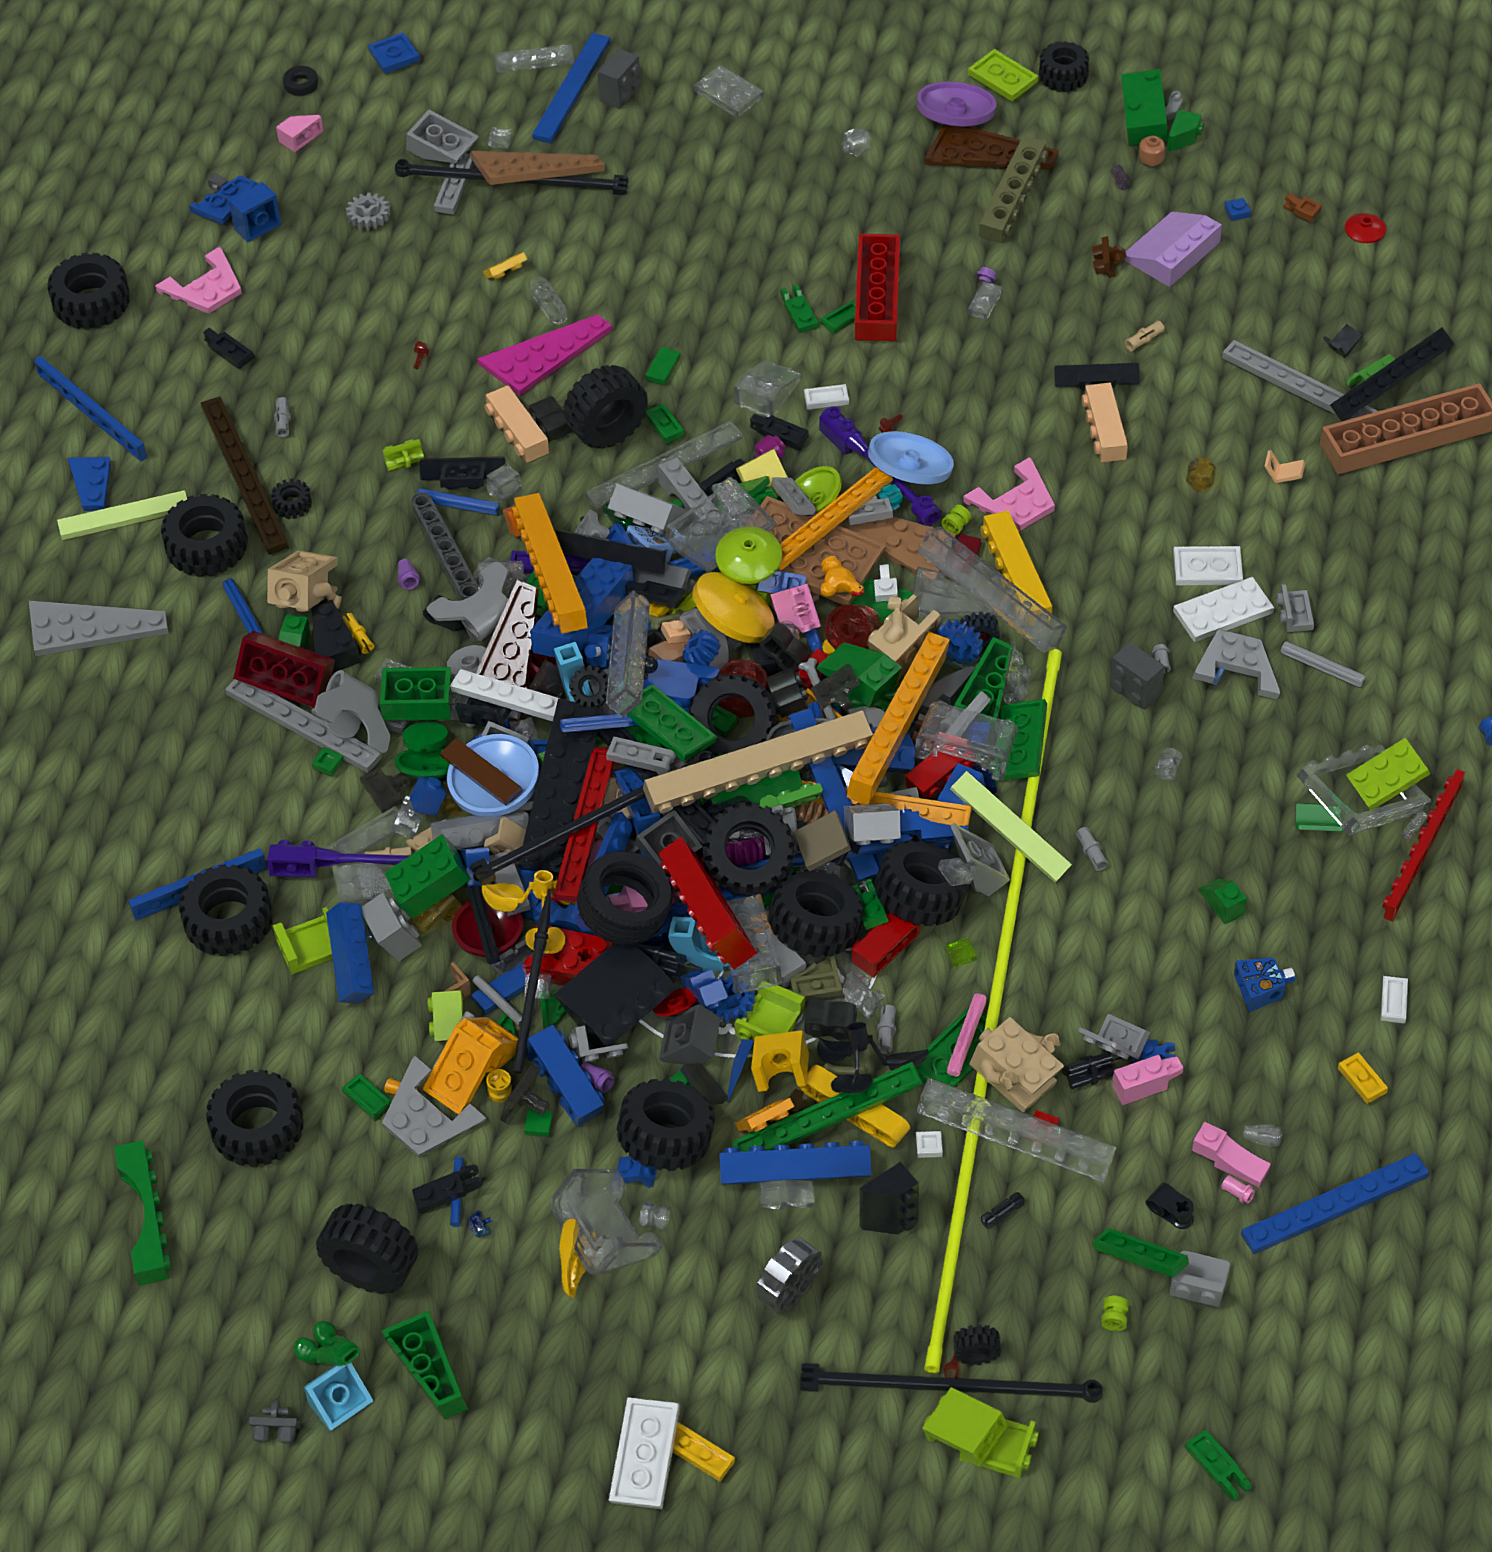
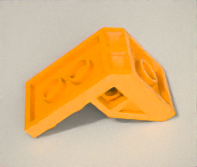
M488 1017L464 1018L455 1026L422 1090L459 1115L473 1099L485 1074L500 1069L515 1056L518 1037Z

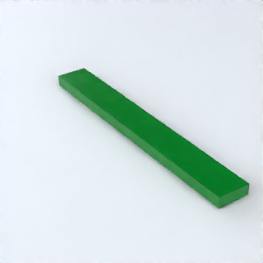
M910 1062L872 1079L871 1087L863 1092L840 1093L772 1123L759 1131L738 1138L731 1143L733 1148H739V1152H748L749 1147L764 1146V1151L774 1150L776 1145H790L919 1088L923 1084L913 1062Z

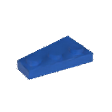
M240 175L221 186V190L213 195L209 193L204 196L202 202L198 204L194 202L189 205L190 212L224 225L232 216L229 200L256 186L257 182Z
M110 457L68 458L83 511L105 509L111 470Z

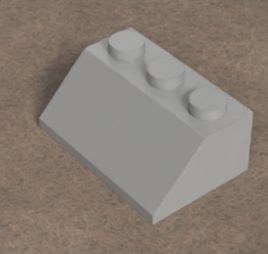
M618 483L608 505L609 509L615 511V516L626 519L627 516L632 517L633 523L645 526L647 523L652 525L651 530L661 534L664 533V530L673 532L690 512L688 509Z

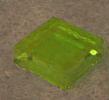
M967 937L945 945V950L954 968L977 960V955Z

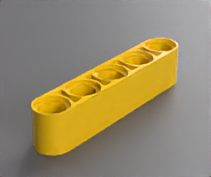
M813 1065L807 1072L806 1086H799L806 1095L819 1103L840 1094L831 1089V1082L837 1076L819 1065ZM882 1104L846 1119L892 1148L896 1147L910 1130L909 1123L903 1117Z

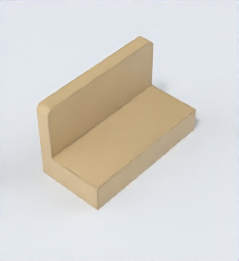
M503 817L500 819L498 834L485 839L484 847L489 848V851L494 854L508 850L511 852L523 846L526 830Z

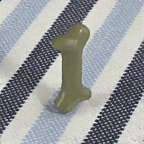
M679 609L674 614L662 617L648 615L647 621L651 624L650 628L656 631L663 622L681 620L680 616L684 611Z
M829 1063L823 1065V1068L836 1076L854 1075L855 1066H834ZM863 1064L859 1065V1075H866L868 1072V1068Z

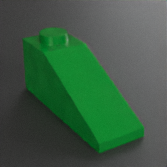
M286 615L279 640L306 649L311 635L308 617Z

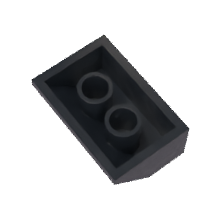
M901 1162L860 1187V1228L862 1230L898 1235L904 1230L912 1229L917 1224L919 1182Z

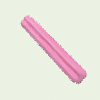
M976 993L973 996L947 1067L948 1075L954 1077L960 1075L986 1004L985 995Z

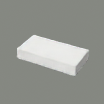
M846 384L804 389L807 410L849 405Z
M1383 976L1381 1021L1405 1023L1407 978Z

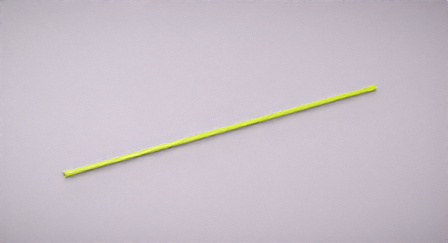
M1051 649L1049 651L1046 665L1047 672L1042 699H1045L1047 702L1040 774L1057 674L1062 658V652L1058 649ZM1040 775L1029 777L1027 781L1021 820L1030 828L1032 826ZM1017 849L1015 850L984 1031L989 1028L993 1032L998 1025L1026 857ZM978 1072L975 1080L931 1340L927 1349L924 1367L925 1371L929 1373H938L940 1371L943 1354L942 1346L988 1083Z

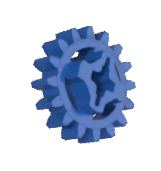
M958 619L954 623L947 620L945 624L941 623L935 633L950 639L947 656L950 657L951 662L956 659L959 664H962L963 660L969 664L971 660L975 661L983 649L981 646L983 640L978 639L981 634L978 632L974 633V626L967 627L966 621L960 624Z
M729 975L727 980H724L722 976L719 977L722 980L728 998L721 1000L723 1004L711 1009L708 1006L704 1007L719 1016L720 1021L725 1019L726 1024H729L731 1019L736 1021V1019H739V1016L748 1017L747 1011H753V1004L756 1003L754 988L750 987L749 981L746 980L742 983L741 976L737 977L736 980H733L732 975Z

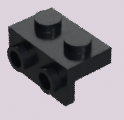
M469 697L466 704L457 703L455 706L460 722L486 727L488 721L502 726L512 709Z

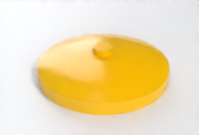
M719 572L703 574L695 583L692 594L696 607L703 617L723 634L741 642L759 643L767 631L774 626V616L770 607L749 585L734 582Z

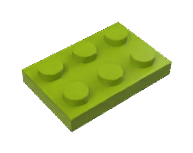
M995 49L968 68V75L1010 101H1014L1035 85L1039 78L1035 73Z
M1404 738L1346 774V776L1369 810L1372 811L1430 775V772L1408 740Z

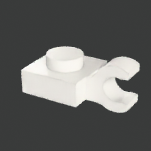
M889 564L880 565L881 579L874 580L876 602L889 601L890 596L898 597L896 578L890 579Z

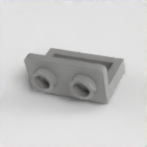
M1281 584V591L1277 593V605L1282 606L1280 620L1281 624L1285 623L1286 632L1313 630L1314 622L1307 590L1287 592L1286 584Z

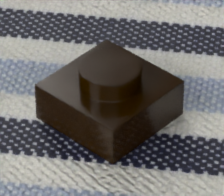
M795 1088L788 1097L791 1099L794 1107L788 1110L789 1115L786 1117L803 1110L805 1102H802L803 1091Z

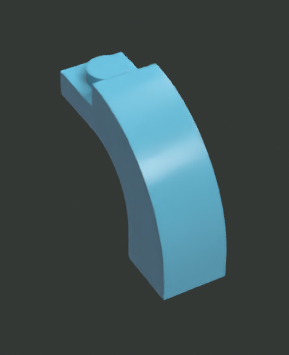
M576 642L554 648L567 699L568 701L575 702L570 694L571 676L574 677L576 670L579 671L581 667H584L578 646ZM586 680L582 687L583 692L587 696H593L588 680Z
M673 917L668 938L676 953L686 955L688 962L701 968L712 969V971L724 972L725 967H731L728 963L724 965L716 954L717 950L712 952L705 942L707 936L704 937L696 927V924H698L697 920L694 921L690 917ZM748 960L738 968H746Z

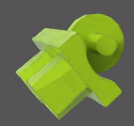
M419 439L407 440L405 443L396 446L390 445L382 450L388 471L403 466L410 468L411 464L419 462L420 459H425Z

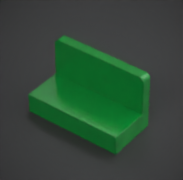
M1296 803L1295 827L1299 830L1344 831V805Z

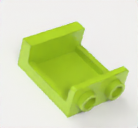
M327 907L322 908L323 916L286 930L282 922L273 925L275 939L291 975L333 960L326 912H328Z
M761 979L757 985L758 994L755 997L756 1003L753 1004L754 1010L747 1011L748 1017H742L741 1020L736 1019L734 1023L735 1035L741 1040H754L756 1036L792 1032L805 1011L804 996Z
M951 1387L947 1394L941 1397L932 1415L926 1418L922 1429L928 1441L933 1443L935 1440H938L967 1454L970 1463L979 1467L1008 1425L1001 1411Z
M1005 1419L1008 1425L980 1467L1021 1478L1023 1469L1028 1470L1032 1455L1028 1453L1031 1446L1036 1447L1039 1432L1035 1431V1421L1031 1420L1029 1426ZM960 1451V1461L970 1463L967 1454Z

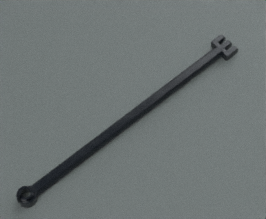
M399 159L395 164V174L399 177L423 175L486 180L479 169L412 165L406 159ZM614 175L613 180L562 176L520 181L517 183L613 190V195H626L628 177L625 175Z
M702 751L697 755L696 759L678 769L715 758V755L713 756V753L710 751ZM643 786L487 863L485 858H482L471 864L470 869L472 872H475L474 875L479 879L482 886L496 880V872L645 798Z
M803 1363L801 1371L804 1373H801L800 1380L803 1381L800 1383V1390L818 1392V1384L949 1391L952 1387L962 1392L1079 1397L1089 1403L1098 1402L1103 1392L1102 1385L1092 1379L1084 1384L823 1372L819 1371V1364ZM1088 1387H1095L1097 1390L1090 1391Z

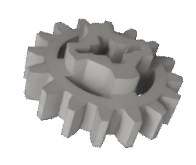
M367 193V196L359 194L360 198L353 197V202H348V207L346 208L348 222H351L353 227L358 225L360 230L363 227H366V230H369L370 227L377 229V225L383 226L384 221H388L389 215H391L389 202L385 201L384 196L379 198L377 193L374 196H371L370 193Z

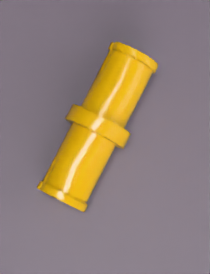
M347 613L349 621L345 616L342 619L363 654L369 653L365 645H367L370 651L375 646L366 635V629L359 625L352 613Z

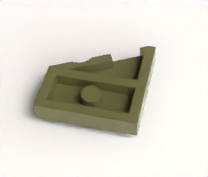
M834 955L826 957L818 965L815 963L810 965L804 972H799L790 978L792 992L804 996L805 1001L842 996V987Z

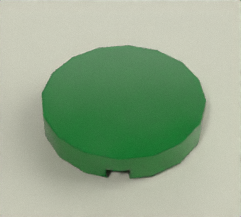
M418 722L408 726L402 733L404 746L415 752H421V749H427V752H432L442 748L448 741L447 728L437 722Z

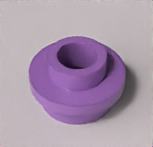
M981 267L980 271H977L976 274L980 282L988 285L991 282L995 283L997 279L995 277L997 273L987 267Z

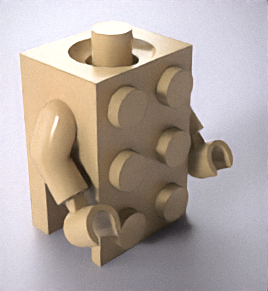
M297 550L268 569L267 603L276 604V607L279 608L293 607L297 611L304 612L326 598L327 601L332 600L336 608L339 609L342 597L335 593L337 586H332L328 583V571L338 566V557Z
M914 594L902 602L901 598L890 596L888 609L894 610V612L885 619L884 625L879 630H874L868 639L869 650L883 653L902 666L898 679L910 668L928 632L935 634L941 625V615L935 610L919 625L914 622L919 617L917 596Z
M1011 1017L993 1032L987 1028L980 1035L979 1039L981 1042L977 1045L970 1061V1065L1022 1113L1055 1086L1057 1080L1054 1076L1064 1067L1051 1054L1055 1050L1054 1045L1060 1046L1057 1034L1052 1033L1045 1037L1034 1035L1025 1031Z

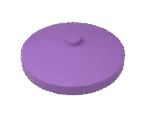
M933 83L923 87L917 95L916 105L918 110L927 118L947 125H979L992 119L996 112V100L993 95L978 86L967 83Z

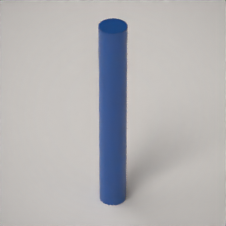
M462 1157L454 1158L453 1172H459L464 1167V1158ZM462 1198L451 1202L450 1225L452 1227L460 1226Z

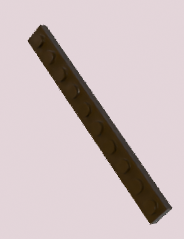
M221 396L201 402L203 413L268 555L289 548L286 537Z

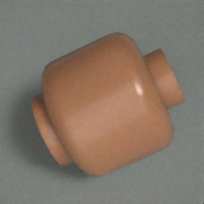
M1156 136L1144 138L1139 145L1140 161L1150 167L1163 162L1165 158L1164 141Z

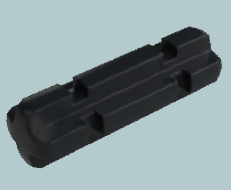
M1015 1192L1009 1196L1010 1199H1005L991 1209L992 1212L988 1211L983 1214L980 1220L987 1229L993 1227L996 1221L1000 1222L1013 1213L1014 1208L1019 1209L1025 1204L1024 1197L1019 1192Z

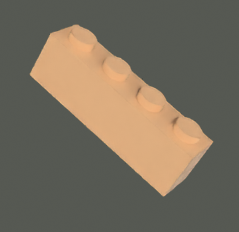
M1111 383L1086 385L1085 394L1082 395V405L1087 408L1086 421L1091 423V439L1095 438V454H1099L1101 463L1126 460L1128 445Z
M508 385L486 394L487 404L484 406L487 414L494 418L497 428L503 430L506 440L514 445L515 452L519 457L522 456L525 462L528 463L549 454L547 437Z

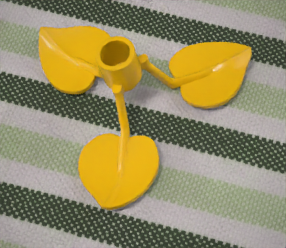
M540 870L534 874V881L529 882V887L525 893L517 885L498 883L482 886V894L485 901L493 909L510 912L517 909L518 903H524L533 890L535 896L538 899H542L543 908L548 889H551V894L554 898L557 880L553 881V875L549 871ZM560 901L561 903L566 905H569L570 903L576 905V902ZM557 927L548 928V940H546V948L543 953H558L565 945V935ZM538 928L530 929L525 936V942L532 950H534V935Z

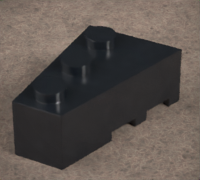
M330 600L312 607L315 653L335 659L332 673L360 663L358 646L334 602Z

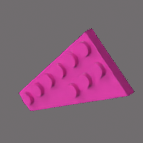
M597 314L477 358L478 365L521 396L610 333L612 325Z

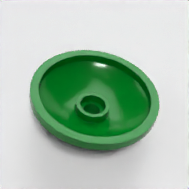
M446 747L432 752H427V749H421V752L408 749L399 753L394 759L396 769L418 780L419 776L426 778L434 777L438 780L447 777L450 764L440 755Z

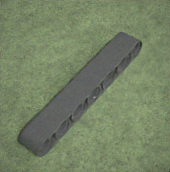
M425 492L414 494L411 499L414 518L458 601L473 596L479 591V587L433 500Z

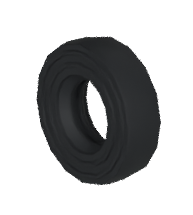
M308 66L292 67L284 73V88L289 94L294 96L308 95L317 89V73ZM298 78L308 79L307 82L301 84L293 82Z

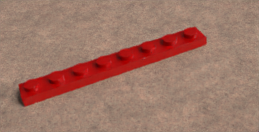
M594 748L593 753H591L574 820L604 805L615 763L614 761L607 760L606 753L608 749ZM599 821L569 835L554 891L555 900L577 902L578 892L586 874Z
M1456 769L1453 777L1448 776L1444 785V789H1446L1444 794L1440 792L1435 803V806H1437L1436 810L1431 809L1426 821L1428 823L1427 827L1422 826L1418 835V844L1414 843L1409 853V856H1411L1410 860L1404 861L1400 870L1401 877H1396L1391 888L1393 891L1392 895L1387 894L1382 905V908H1385L1384 919L1393 922L1462 788L1465 776L1464 771Z

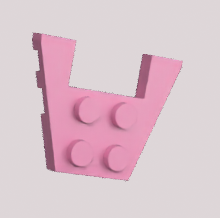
M220 247L205 255L206 262L214 269L185 287L180 286L171 277L155 285L158 293H166L174 300L181 299L187 302V305L208 314L242 294L241 287Z
M1030 457L1014 466V472L1024 481L1022 484L995 500H992L978 487L964 495L963 502L979 507V510L984 513L990 512L994 514L1009 510L1016 528L1020 531L1053 512L1055 504Z

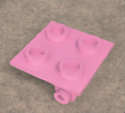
M808 584L770 594L779 622L784 624L792 634H796L797 629L803 633L821 627Z

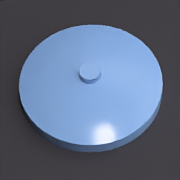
M898 431L880 433L872 438L868 448V456L876 467L886 474L906 482L916 484L941 483L950 477L954 466L951 455L942 446L930 439L912 433Z
M506 734L486 735L466 744V746L521 786L522 791L506 806L451 764L449 765L447 784L452 798L464 811L482 817L502 816L523 806L536 791L540 775V766L532 748L523 740Z

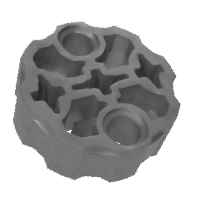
M801 1237L788 1241L765 1267L762 1277L756 1286L757 1299L777 1314L792 1309L813 1285L823 1264L821 1259L822 1253Z

